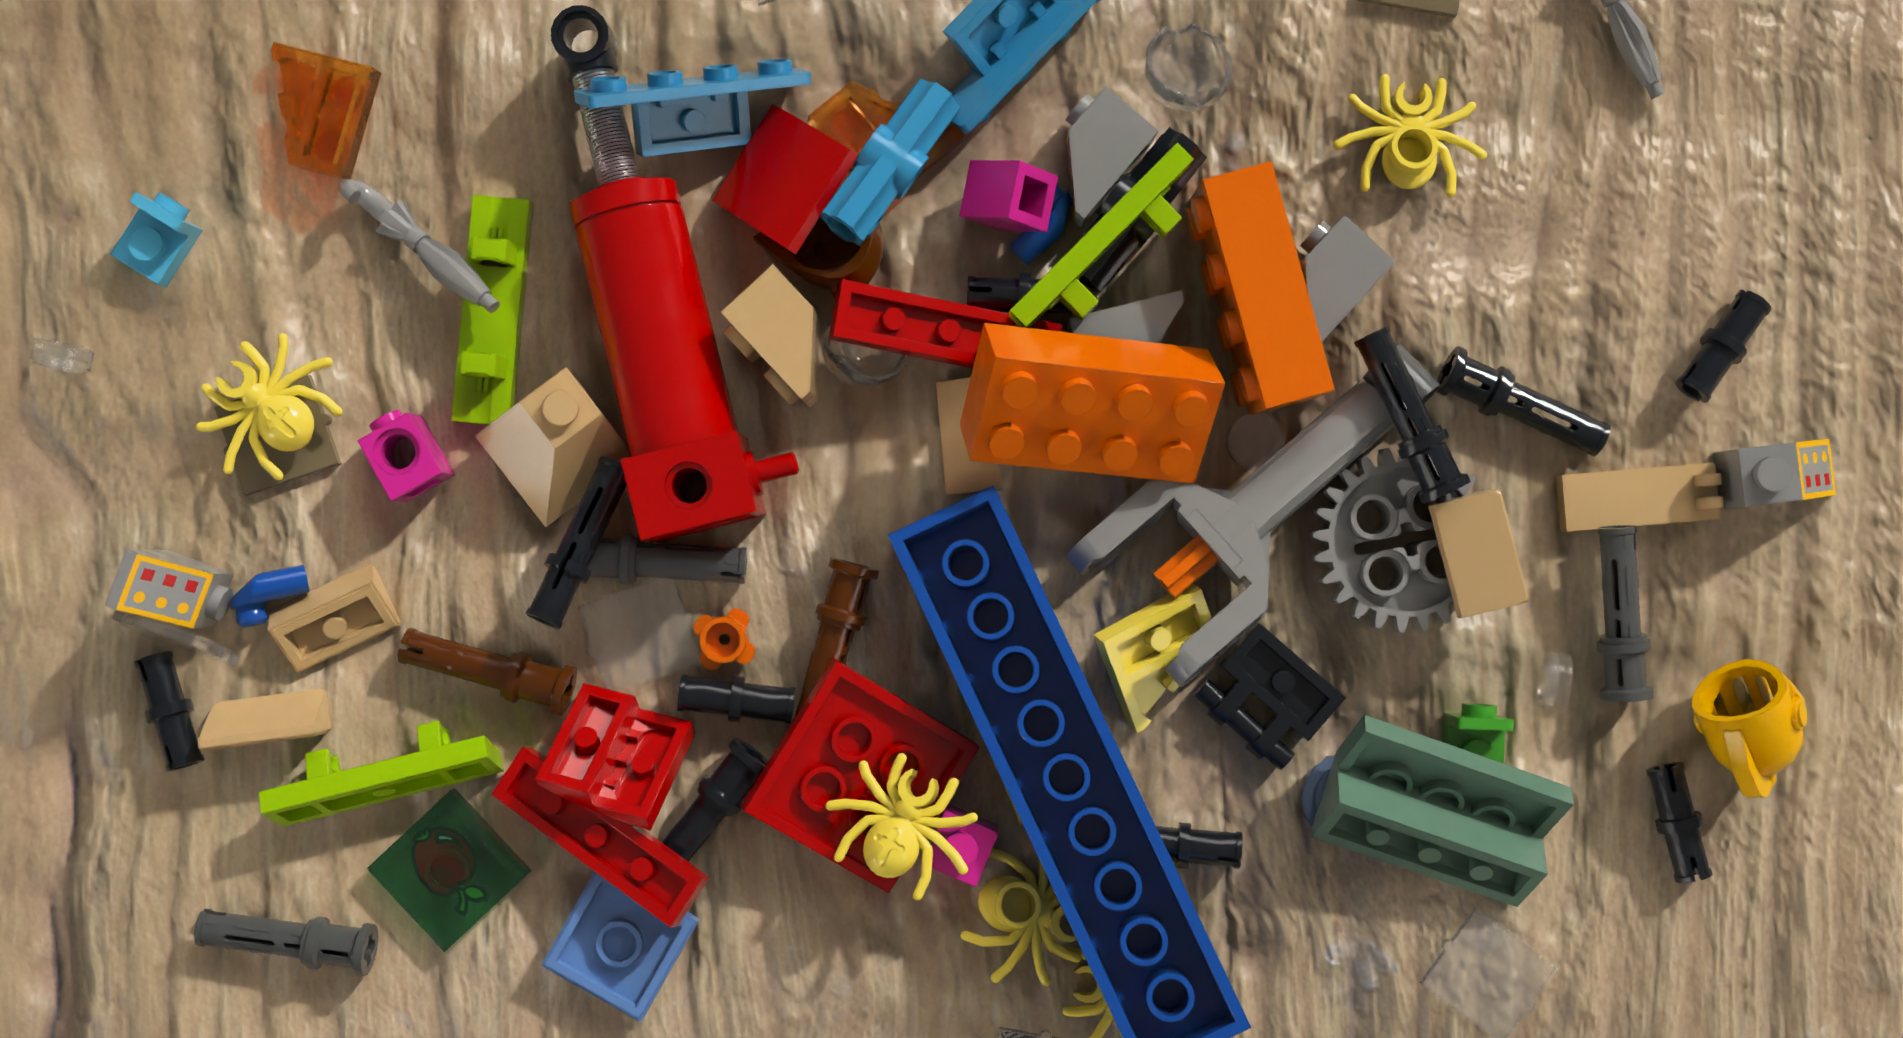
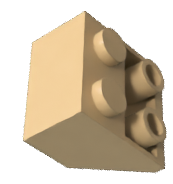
M772 264L721 311L722 315L731 323L723 333L752 364L761 356L771 366L763 376L790 405H793L800 398L810 408L818 401L821 321L813 306Z

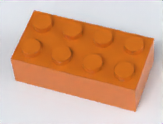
M1272 161L1203 179L1189 200L1191 207L1184 209V216L1192 242L1200 240L1206 262L1199 264L1200 276L1206 295L1208 297L1216 295L1221 317L1214 320L1215 330L1222 351L1231 350L1237 372L1231 373L1229 377L1237 406L1246 405L1248 415L1251 417L1313 400L1334 391V384Z
M984 323L960 420V428L970 461L1194 484L1226 383L1209 350L1205 348Z

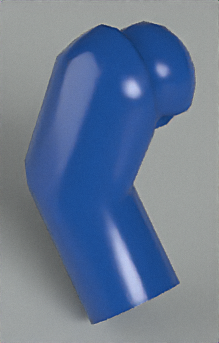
M1058 183L1056 185L1047 232H1022L1010 243L1015 254L1027 265L1063 234L1072 199L1068 190L1062 191Z
M304 565L255 575L231 599V610L235 609L236 623L242 628L263 624L268 617L265 603L274 599L310 592Z

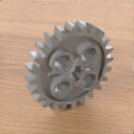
M1389 448L1378 450L1377 467L1368 457H1358L1356 465L1359 475L1356 476L1346 469L1340 472L1337 476L1344 488L1339 490L1326 487L1322 490L1324 496L1332 503L1330 509L1321 508L1313 509L1312 511L1315 517L1325 522L1324 530L1308 533V538L1324 542V550L1310 556L1312 562H1327L1329 570L1318 578L1319 584L1337 582L1339 587L1333 594L1331 601L1339 604L1350 598L1354 600L1349 612V616L1354 619H1359L1368 609L1371 610L1370 627L1380 629L1388 616L1391 617L1393 631L1401 633L1405 632L1409 617H1411L1417 630L1420 631L1429 630L1430 613L1440 623L1451 622L1448 605L1452 604L1454 606L1446 572L1439 577H1434L1428 572L1425 562L1428 551L1436 545L1439 546L1437 538L1408 543L1405 549L1401 547L1384 548L1360 555L1354 552V546L1358 543L1394 537L1401 534V530L1413 532L1434 528L1432 518L1429 521H1423L1414 512L1413 500L1422 488L1408 459H1401L1399 456L1398 462H1395ZM1469 476L1471 482L1435 499L1436 503L1468 495V491L1476 480L1475 476ZM1367 501L1375 504L1381 513L1380 526L1371 534L1364 532L1357 523L1358 509ZM1380 557L1386 559L1393 568L1391 583L1381 590L1377 589L1369 578L1371 564Z

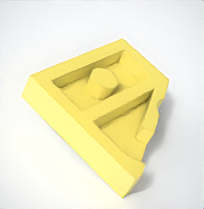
M1194 584L1176 599L1171 594H1168L1094 634L1127 725L1137 733L1145 730L1150 724L1151 720L1146 717V714L1165 690L1168 689L1174 693L1179 687L1165 669L1178 656L1181 644L1212 619L1202 589Z

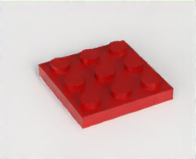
M833 657L744 799L741 807L744 812L890 894L900 876L895 878L878 876L870 870L864 858V841L873 825L868 826L851 843L842 862H836L834 859V854L843 836L861 818L866 815H875L876 813L852 809L829 811L825 807L826 802L847 798L874 801L881 804L862 779L858 764L863 760L868 763L872 775L883 791L889 796L886 784L896 756L899 753H904L907 760L900 777L910 769L918 771L910 785L911 792L915 797L922 796L928 791L929 782L932 778L937 780L939 785L938 797L930 806L935 805L949 779L956 778L958 781L961 779L980 746L973 740Z

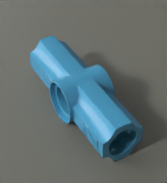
M921 78L912 87L887 125L885 126L883 123L879 125L858 154L852 165L854 167L853 171L821 213L820 218L829 226L833 233L844 241L855 243L858 246H861L865 239L869 238L895 198L900 200L911 187L928 162V153L959 112L961 107L953 99L952 93L937 82H929Z

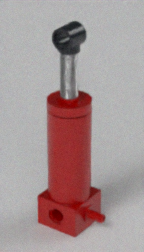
M575 5L562 10L554 19L551 27V41L556 52L563 60L567 80L573 83L574 89L591 88L590 79L615 76V73L618 72L616 61L618 44L604 17L594 8L585 5ZM590 30L598 33L597 42L592 49L586 52H575L572 50L573 40L579 33ZM579 104L599 186L575 198L570 202L569 208L631 457L620 460L640 540L658 543L765 516L767 513L762 497L764 494L762 483L797 475L799 472L796 455L792 452L756 461L754 453L750 449L748 438L738 432L683 207L681 206L677 183L671 178L640 177L630 139L631 136H629L630 133L628 132L629 129L623 111L624 108H622L623 105L587 108ZM703 474L707 484L706 492L700 500L691 503L685 494L686 484L692 476Z

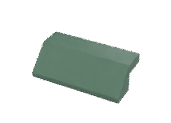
M1364 714L1336 751L1312 825V837L1518 907L1548 875L1543 838L1571 809L1574 802L1572 790L1569 786Z

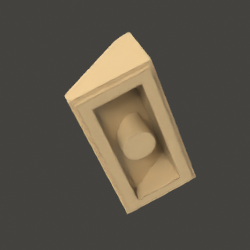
M971 377L936 382L946 495L978 493L994 485L996 491L1003 490L1001 464L970 461L960 428V420Z
M1500 490L1479 491L1428 506L1458 618L1516 606L1529 600Z
M370 563L273 608L269 615L268 631L293 668L299 673L400 626L401 621L374 565Z
M314 689L218 702L210 709L198 738V748H203V751L313 737L328 733V730L331 729L327 693L324 689Z

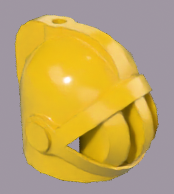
M1744 659L1727 663L1712 671L1698 684L1692 695V709L1694 711L1696 729L1700 734L1704 735L1707 745L1715 758L1734 774L1743 796L1746 798H1766L1769 796L1772 786L1776 783L1775 773L1781 772L1796 759L1804 745L1803 729L1807 724V710L1805 699L1795 685L1777 667L1761 660ZM1741 676L1744 678L1753 703H1748L1746 688ZM1719 693L1724 703H1714Z

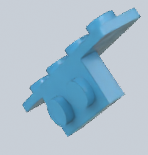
M972 0L943 30V33L973 69L951 92L953 99L961 108L950 125L967 134L977 125L987 120L993 108L1015 85L1023 82L1030 75L1035 64L1055 44L1064 40L1070 33L1072 26L1093 4L1101 0Z
M767 59L757 62L758 71L738 73V66L734 64L703 67L702 77L684 79L681 70L654 71L647 73L648 82L626 84L625 76H604L590 79L591 88L574 90L575 103L587 108L631 104L636 154L647 157L747 145L751 139L748 91L810 85L811 72L793 68L791 59Z

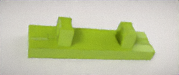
M1177 142L1010 310L1009 317L1019 327L1030 328L1048 309H1051L1060 301L1079 320H1083L1097 306L1099 301L1078 279L1139 218L1147 223L1161 238H1165L1180 223L1182 217L1163 196L1188 170L1194 158Z
M472 194L466 261L475 269L492 292V296L500 302V305L495 312L490 313L483 306H478L463 297L451 418L453 422L490 425L515 405L534 205L529 199ZM483 260L500 262L508 267L483 265Z
M437 720L417 725L419 752L343 771L340 768L339 757L329 752V749L325 748L305 754L307 780L259 791L260 811L265 817L282 827L501 773L504 772L501 750L496 745L493 746L485 735L451 743L448 728H444L440 721Z

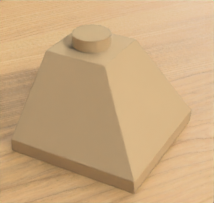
M565 367L475 436L545 527L581 501L601 456L621 462L620 459L631 457L627 444L568 367Z

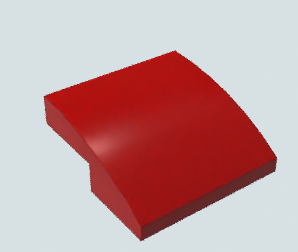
M772 104L712 201L792 253L797 254L858 155L806 122Z
M583 683L535 780L537 785L577 805L612 819L651 831L696 733L691 721L640 709L635 696Z

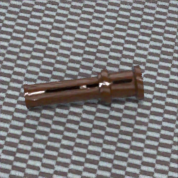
M830 558L828 566L833 572L825 601L818 604L816 608L817 620L821 621L793 720L831 659L834 657L846 665V658L854 632L860 631L861 626L865 625L867 617L862 614L870 583L872 580L878 579L879 570L838 558Z
M414 628L407 629L401 643L420 648L423 651L408 648L407 650L400 648L398 650V662L401 664H410L500 690V696L504 697L508 702L516 703L519 699L541 704L550 707L551 713L557 716H562L566 712L577 679V668L574 666L566 665L563 669L532 661L531 655L525 652L513 653L510 657L419 632Z

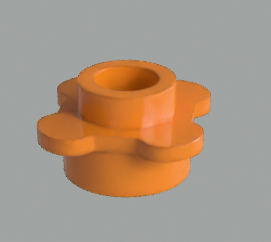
M735 608L731 609L725 616L713 618L710 615H702L695 621L693 629L695 634L700 637V647L703 651L700 655V662L706 669L717 670L723 663L732 661L747 664L754 658L756 648L748 639L746 627L750 619L745 611ZM722 634H727L730 637V642L727 645H723L719 641Z

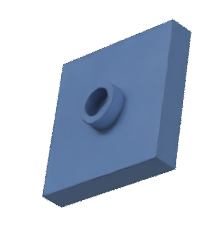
M594 871L541 966L641 1022L700 918L687 912L678 926L670 928Z

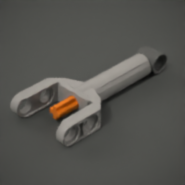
M1399 344L1396 347L1409 374L1414 380L1423 403H1426L1440 388V384L1402 344ZM1385 363V367H1386V369H1387V371H1388V373H1389V375H1390V377H1391V379H1392V381H1393V383H1394V385H1395V387H1396V390H1397V392H1398V394H1399V396H1400V398H1401V400H1402V402H1403L1405 408H1407L1406 405H1405V403H1404V401H1403V399H1402V396H1401V394H1400V392H1399V390H1398V388H1397V386H1396V384H1395V382H1394V380H1393V378H1392V376H1391V373H1390V371H1389V369H1388V367H1387V365H1386V363ZM1369 370L1363 377L1366 383L1362 381L1356 383L1233 490L1202 488L1193 483L1150 480L1085 535L1067 554L1066 558L1081 575L1088 573L1093 568L1105 567L1174 508L1177 511V521L1193 539L1153 573L1164 590L1176 599L1216 564L1237 587L1243 584L1246 589L1181 644L1178 656L1166 667L1167 673L1180 687L1190 682L1265 617L1268 605L1270 533L1395 426L1378 393Z

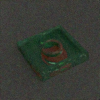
M456 788L451 789L367 868L444 952L455 944L532 871Z

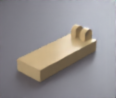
M1715 462L1555 476L1560 532L1593 530L1612 525L1642 526L1720 519L1719 508H1724L1723 496H1718L1717 485H1722L1721 473H1716Z

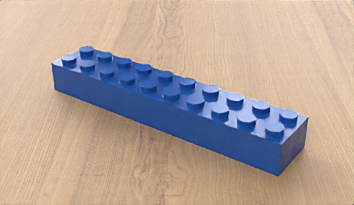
M994 485L889 534L888 537L1122 1037L1231 1038L1252 1028Z

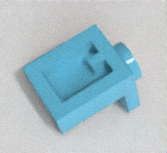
M134 192L129 202L137 206L139 210L110 255L156 284L167 288L203 230L185 220L190 210L167 195L158 192L153 200L138 192Z

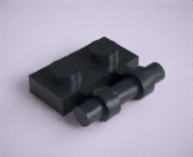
M1259 622L1240 639L1219 664L1220 667L1236 679L1233 684L1224 692L1207 678L1193 694L1209 709L1207 715L1219 726L1226 723L1248 742L1246 749L1258 759L1265 757L1279 770H1282L1295 754L1280 741L1288 729L1291 727L1301 737L1309 741L1346 699L1345 696ZM1251 693L1274 712V715L1264 725L1241 707L1242 703Z

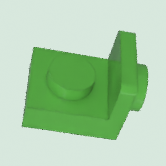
M1462 703L1461 714L1443 713L1442 742L1504 764L1505 731H1513L1514 719L1497 715L1496 705Z

